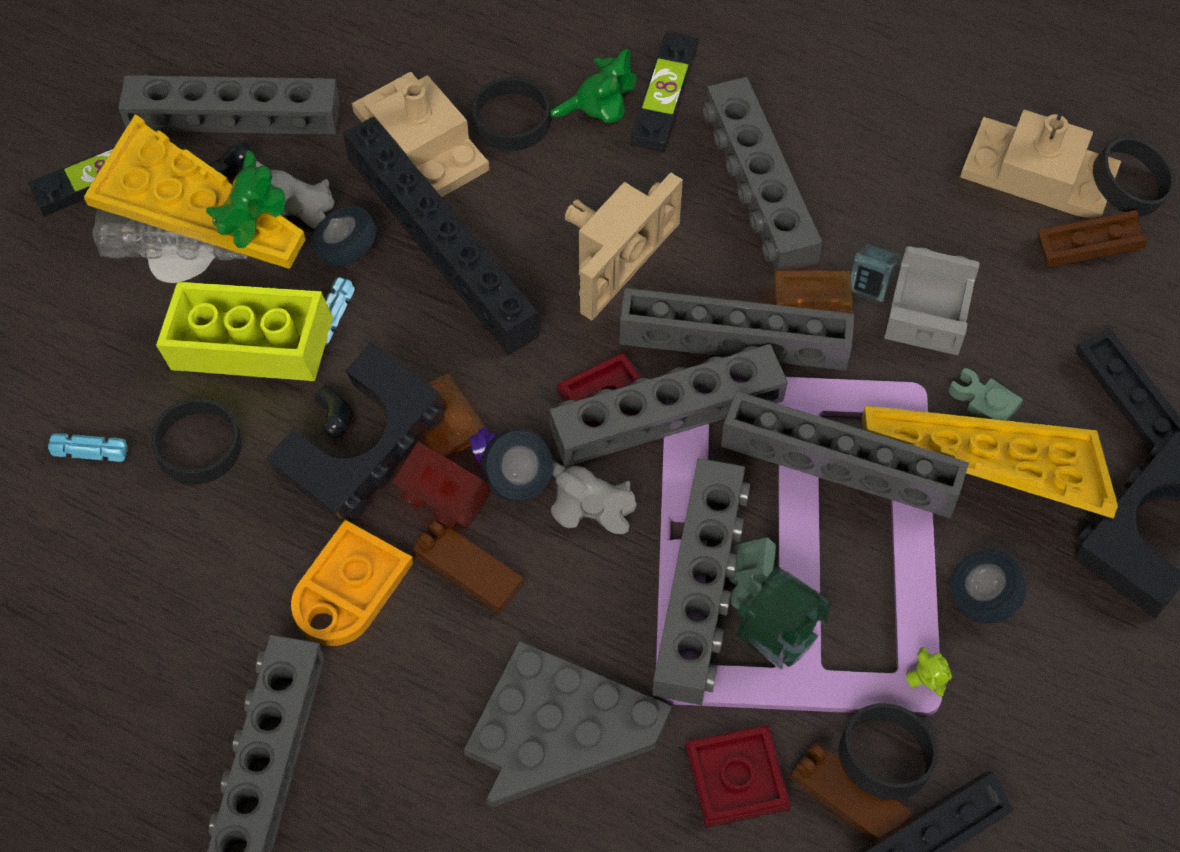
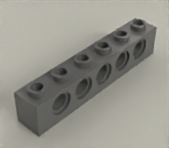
M125 75L118 109L125 129L136 114L154 131L163 128L164 132L336 135L340 99L336 79Z
M748 77L707 86L706 102L702 103L703 116L706 123L711 122L714 128L713 135L718 150L723 149L725 153V164L729 176H735L738 183L737 192L742 205L747 204L752 230L761 236L765 260L772 262L777 275L819 264L823 242Z
M625 288L620 317L619 344L724 357L738 354L742 349L749 346L761 347L771 344L779 363L846 371L852 349L855 314Z
M771 344L761 347L749 346L742 349L738 354L724 358L712 357L701 365L687 369L684 367L675 368L666 375L653 379L641 378L632 382L629 386L616 390L604 389L595 393L592 397L579 401H564L555 408L550 409V430L563 465L567 467L726 419L736 391L774 403L784 401L788 381ZM733 378H743L747 382L739 383L734 381ZM704 388L709 390L710 393H699L696 389ZM662 399L672 400L674 404L665 405L659 401ZM625 410H633L636 411L638 414L634 416H628L623 414L622 412ZM589 421H597L601 425L598 427H590L587 426L585 423Z
M738 391L734 395L724 422L721 443L723 448L947 518L952 516L969 462Z
M697 458L653 680L652 696L702 705L704 691L713 692L717 667L709 666L711 653L720 654L724 633L723 628L716 627L719 614L727 616L731 591L723 590L725 577L734 578L738 554L730 553L732 541L740 542L744 518L736 517L738 505L747 506L750 483L743 482L744 466ZM712 504H720L724 506L726 509L722 511H715L711 509L709 506ZM712 539L720 545L708 547L702 541ZM705 575L710 577L713 582L701 584L694 578ZM692 612H699L706 619L695 622L690 620L687 615ZM684 650H693L700 657L695 660H686L679 653Z
M270 635L266 649H260L256 661V673H259L255 688L250 687L245 698L244 710L247 712L244 727L237 728L233 739V752L236 753L232 768L227 767L221 781V793L224 796L220 810L214 809L210 818L208 833L212 837L207 852H227L229 846L237 841L247 842L243 852L273 851L324 663V656L319 643ZM288 679L292 681L291 685L285 690H273L275 684L281 680ZM274 718L281 720L280 725L276 729L271 731L262 730V726L266 721ZM262 758L270 760L269 765L260 772L250 771L252 764L256 760ZM250 799L259 801L256 809L251 813H238L243 802Z

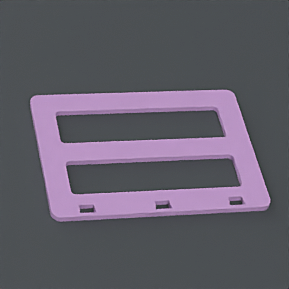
M786 377L788 384L784 401L777 403L819 417H862L864 406L928 412L926 390L914 382ZM733 378L734 381L739 383L747 382L743 378ZM704 388L696 389L699 393H710L709 390ZM665 399V405L674 404L672 400ZM709 424L664 437L656 665L681 539L670 540L671 521L685 522L697 458L708 460ZM778 465V665L774 668L709 664V666L717 667L713 692L704 691L702 705L658 698L664 703L674 705L856 713L860 709L872 704L889 703L904 707L917 716H930L934 714L941 704L942 696L939 697L934 691L924 685L911 688L906 678L907 672L916 669L919 648L925 647L932 654L940 653L933 513L891 500L897 671L894 673L826 670L821 665L819 477ZM707 540L702 541L707 546ZM705 575L694 578L697 582L706 584ZM692 612L687 615L690 620L695 622L705 620V616L699 612ZM693 650L681 652V657L686 660H695L700 657Z

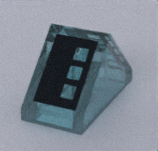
M867 243L856 254L848 290L883 302L902 255Z

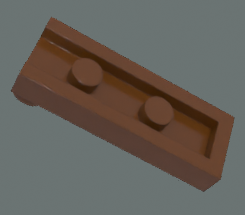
M1137 210L1038 230L1037 239L1046 268L1128 251L1135 252L1146 248L1147 238L1142 233Z
M438 519L437 521L432 520L427 526V532H422L418 536L417 544L412 548L413 555L499 615L524 585V578Z
M818 742L812 744L805 757H802L790 776L791 781L873 842L906 822L912 814V811L897 800L880 799L858 788L846 775L840 758Z

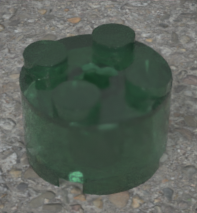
M776 567L768 575L765 586L756 596L754 594L748 595L739 606L737 614L742 617V621L737 635L741 641L779 669H783V664L790 667L805 655L818 638V635L813 630L818 620L826 624L831 611V602L789 571Z

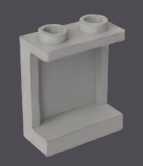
M907 246L900 267L884 339L959 355L968 324L966 321L980 263L963 256H951L933 252L927 248Z

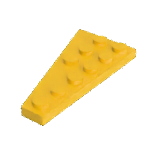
M136 114L84 195L88 206L288 269L291 268L305 242L304 231L281 215L276 218L268 214L261 215L257 219L253 239L244 248H238L234 244V234L224 236L219 234L213 225L212 217L207 214L206 208L223 205L233 185L228 183V179L194 154L186 149L181 150L171 143L169 137L161 131L155 132L148 127L145 121Z
M864 406L862 425L865 431L969 462L967 474L1114 519L1118 504L1097 430Z

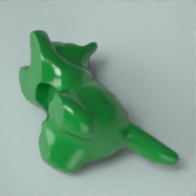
M622 49L617 58H594V62L599 70L584 80L578 88L576 95L552 109L550 115L552 117H561L581 109L590 118L601 119L606 124L621 120L625 112L621 95L632 91L636 84V74L630 71V50Z
M246 151L244 154L243 169L234 179L227 200L221 206L206 208L207 214L212 217V222L217 232L223 236L234 234V244L238 248H244L251 242L255 234L257 219L261 215L268 214L276 218L282 214L286 203L283 190L271 184L272 174L267 166L256 167V159L251 151Z

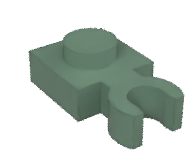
M964 368L960 376V380L967 383L968 386L963 387L953 381L948 391L957 400H968L970 403L967 412L977 418L1009 421L1020 408L1023 401L1021 397L992 378L986 385H983L979 382L978 375L968 368Z
M767 537L734 545L733 554L738 555L734 578H729V581L736 587L731 593L730 602L740 612L745 611L748 598L749 602L757 608H762L765 603V593L761 586L763 582L772 581L776 544Z

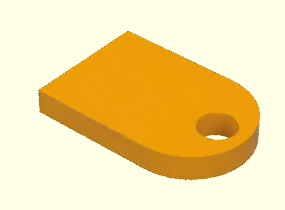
M344 520L295 587L291 599V610L299 631L310 641L323 646H340L354 641L367 630L413 565L412 556ZM326 613L333 617L332 623L325 629L319 630L310 626L311 620L318 614Z

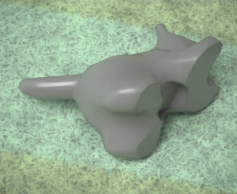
M256 161V167L264 166ZM270 170L272 174L271 184L276 188L282 189L285 194L286 203L281 216L284 218L287 216L299 217L306 225L315 229L326 217L324 213L332 209L335 203L329 190V181L325 179L321 183L310 185L292 177L285 171Z
M553 460L552 476L556 478L557 490L556 502L551 507V513L560 525L566 528L577 527L583 517L597 520L606 530L614 534H625L629 531L630 524L624 516L634 512L637 506L635 495L630 490L631 483L629 480L614 486L595 477L586 468L577 466L565 468Z

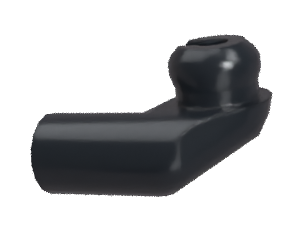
M235 143L221 158L212 162L209 166L222 175L227 176L243 167L246 151H253L245 143Z
M324 385L315 394V400L328 410L326 416L328 420L324 422L322 428L328 436L339 438L344 430H348L351 424L352 408L328 385Z

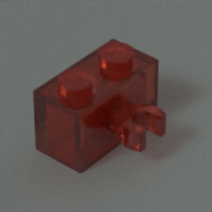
M417 442L393 480L394 484L403 489L400 495L401 498L419 509L423 503L433 507L436 510L432 517L450 528H453L457 522L468 529L491 492L490 486L485 481L420 442Z

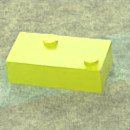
M177 282L156 346L171 370L315 381L333 316L321 291Z

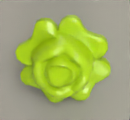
M925 647L919 648V653H917L916 669L906 673L907 681L911 688L924 685L934 691L939 697L944 696L946 684L952 678L948 662L942 657L941 653L932 654Z

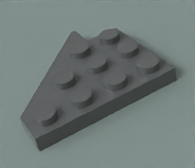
M519 641L464 748V754L471 759L500 771L486 799L487 805L496 807L655 749L672 713V706Z

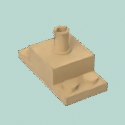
M409 72L352 103L353 112L361 122L373 116L441 197L489 171V161L469 139L467 120L428 75L418 80L412 72Z
M1023 110L1017 127L983 117L962 169L961 178L1088 220L1102 217L1107 200L1097 188L1093 177V164L1099 154L1087 150L1093 131L1068 124V121L1063 116L1058 121L1056 120L1057 114L1046 117L1027 110ZM1108 157L1109 168L1115 178L1121 161Z
M670 173L661 183H655L648 192V195L624 182L597 212L584 205L580 200L573 201V205L568 207L565 220L581 228L579 230L580 313L593 320L680 224L683 179Z

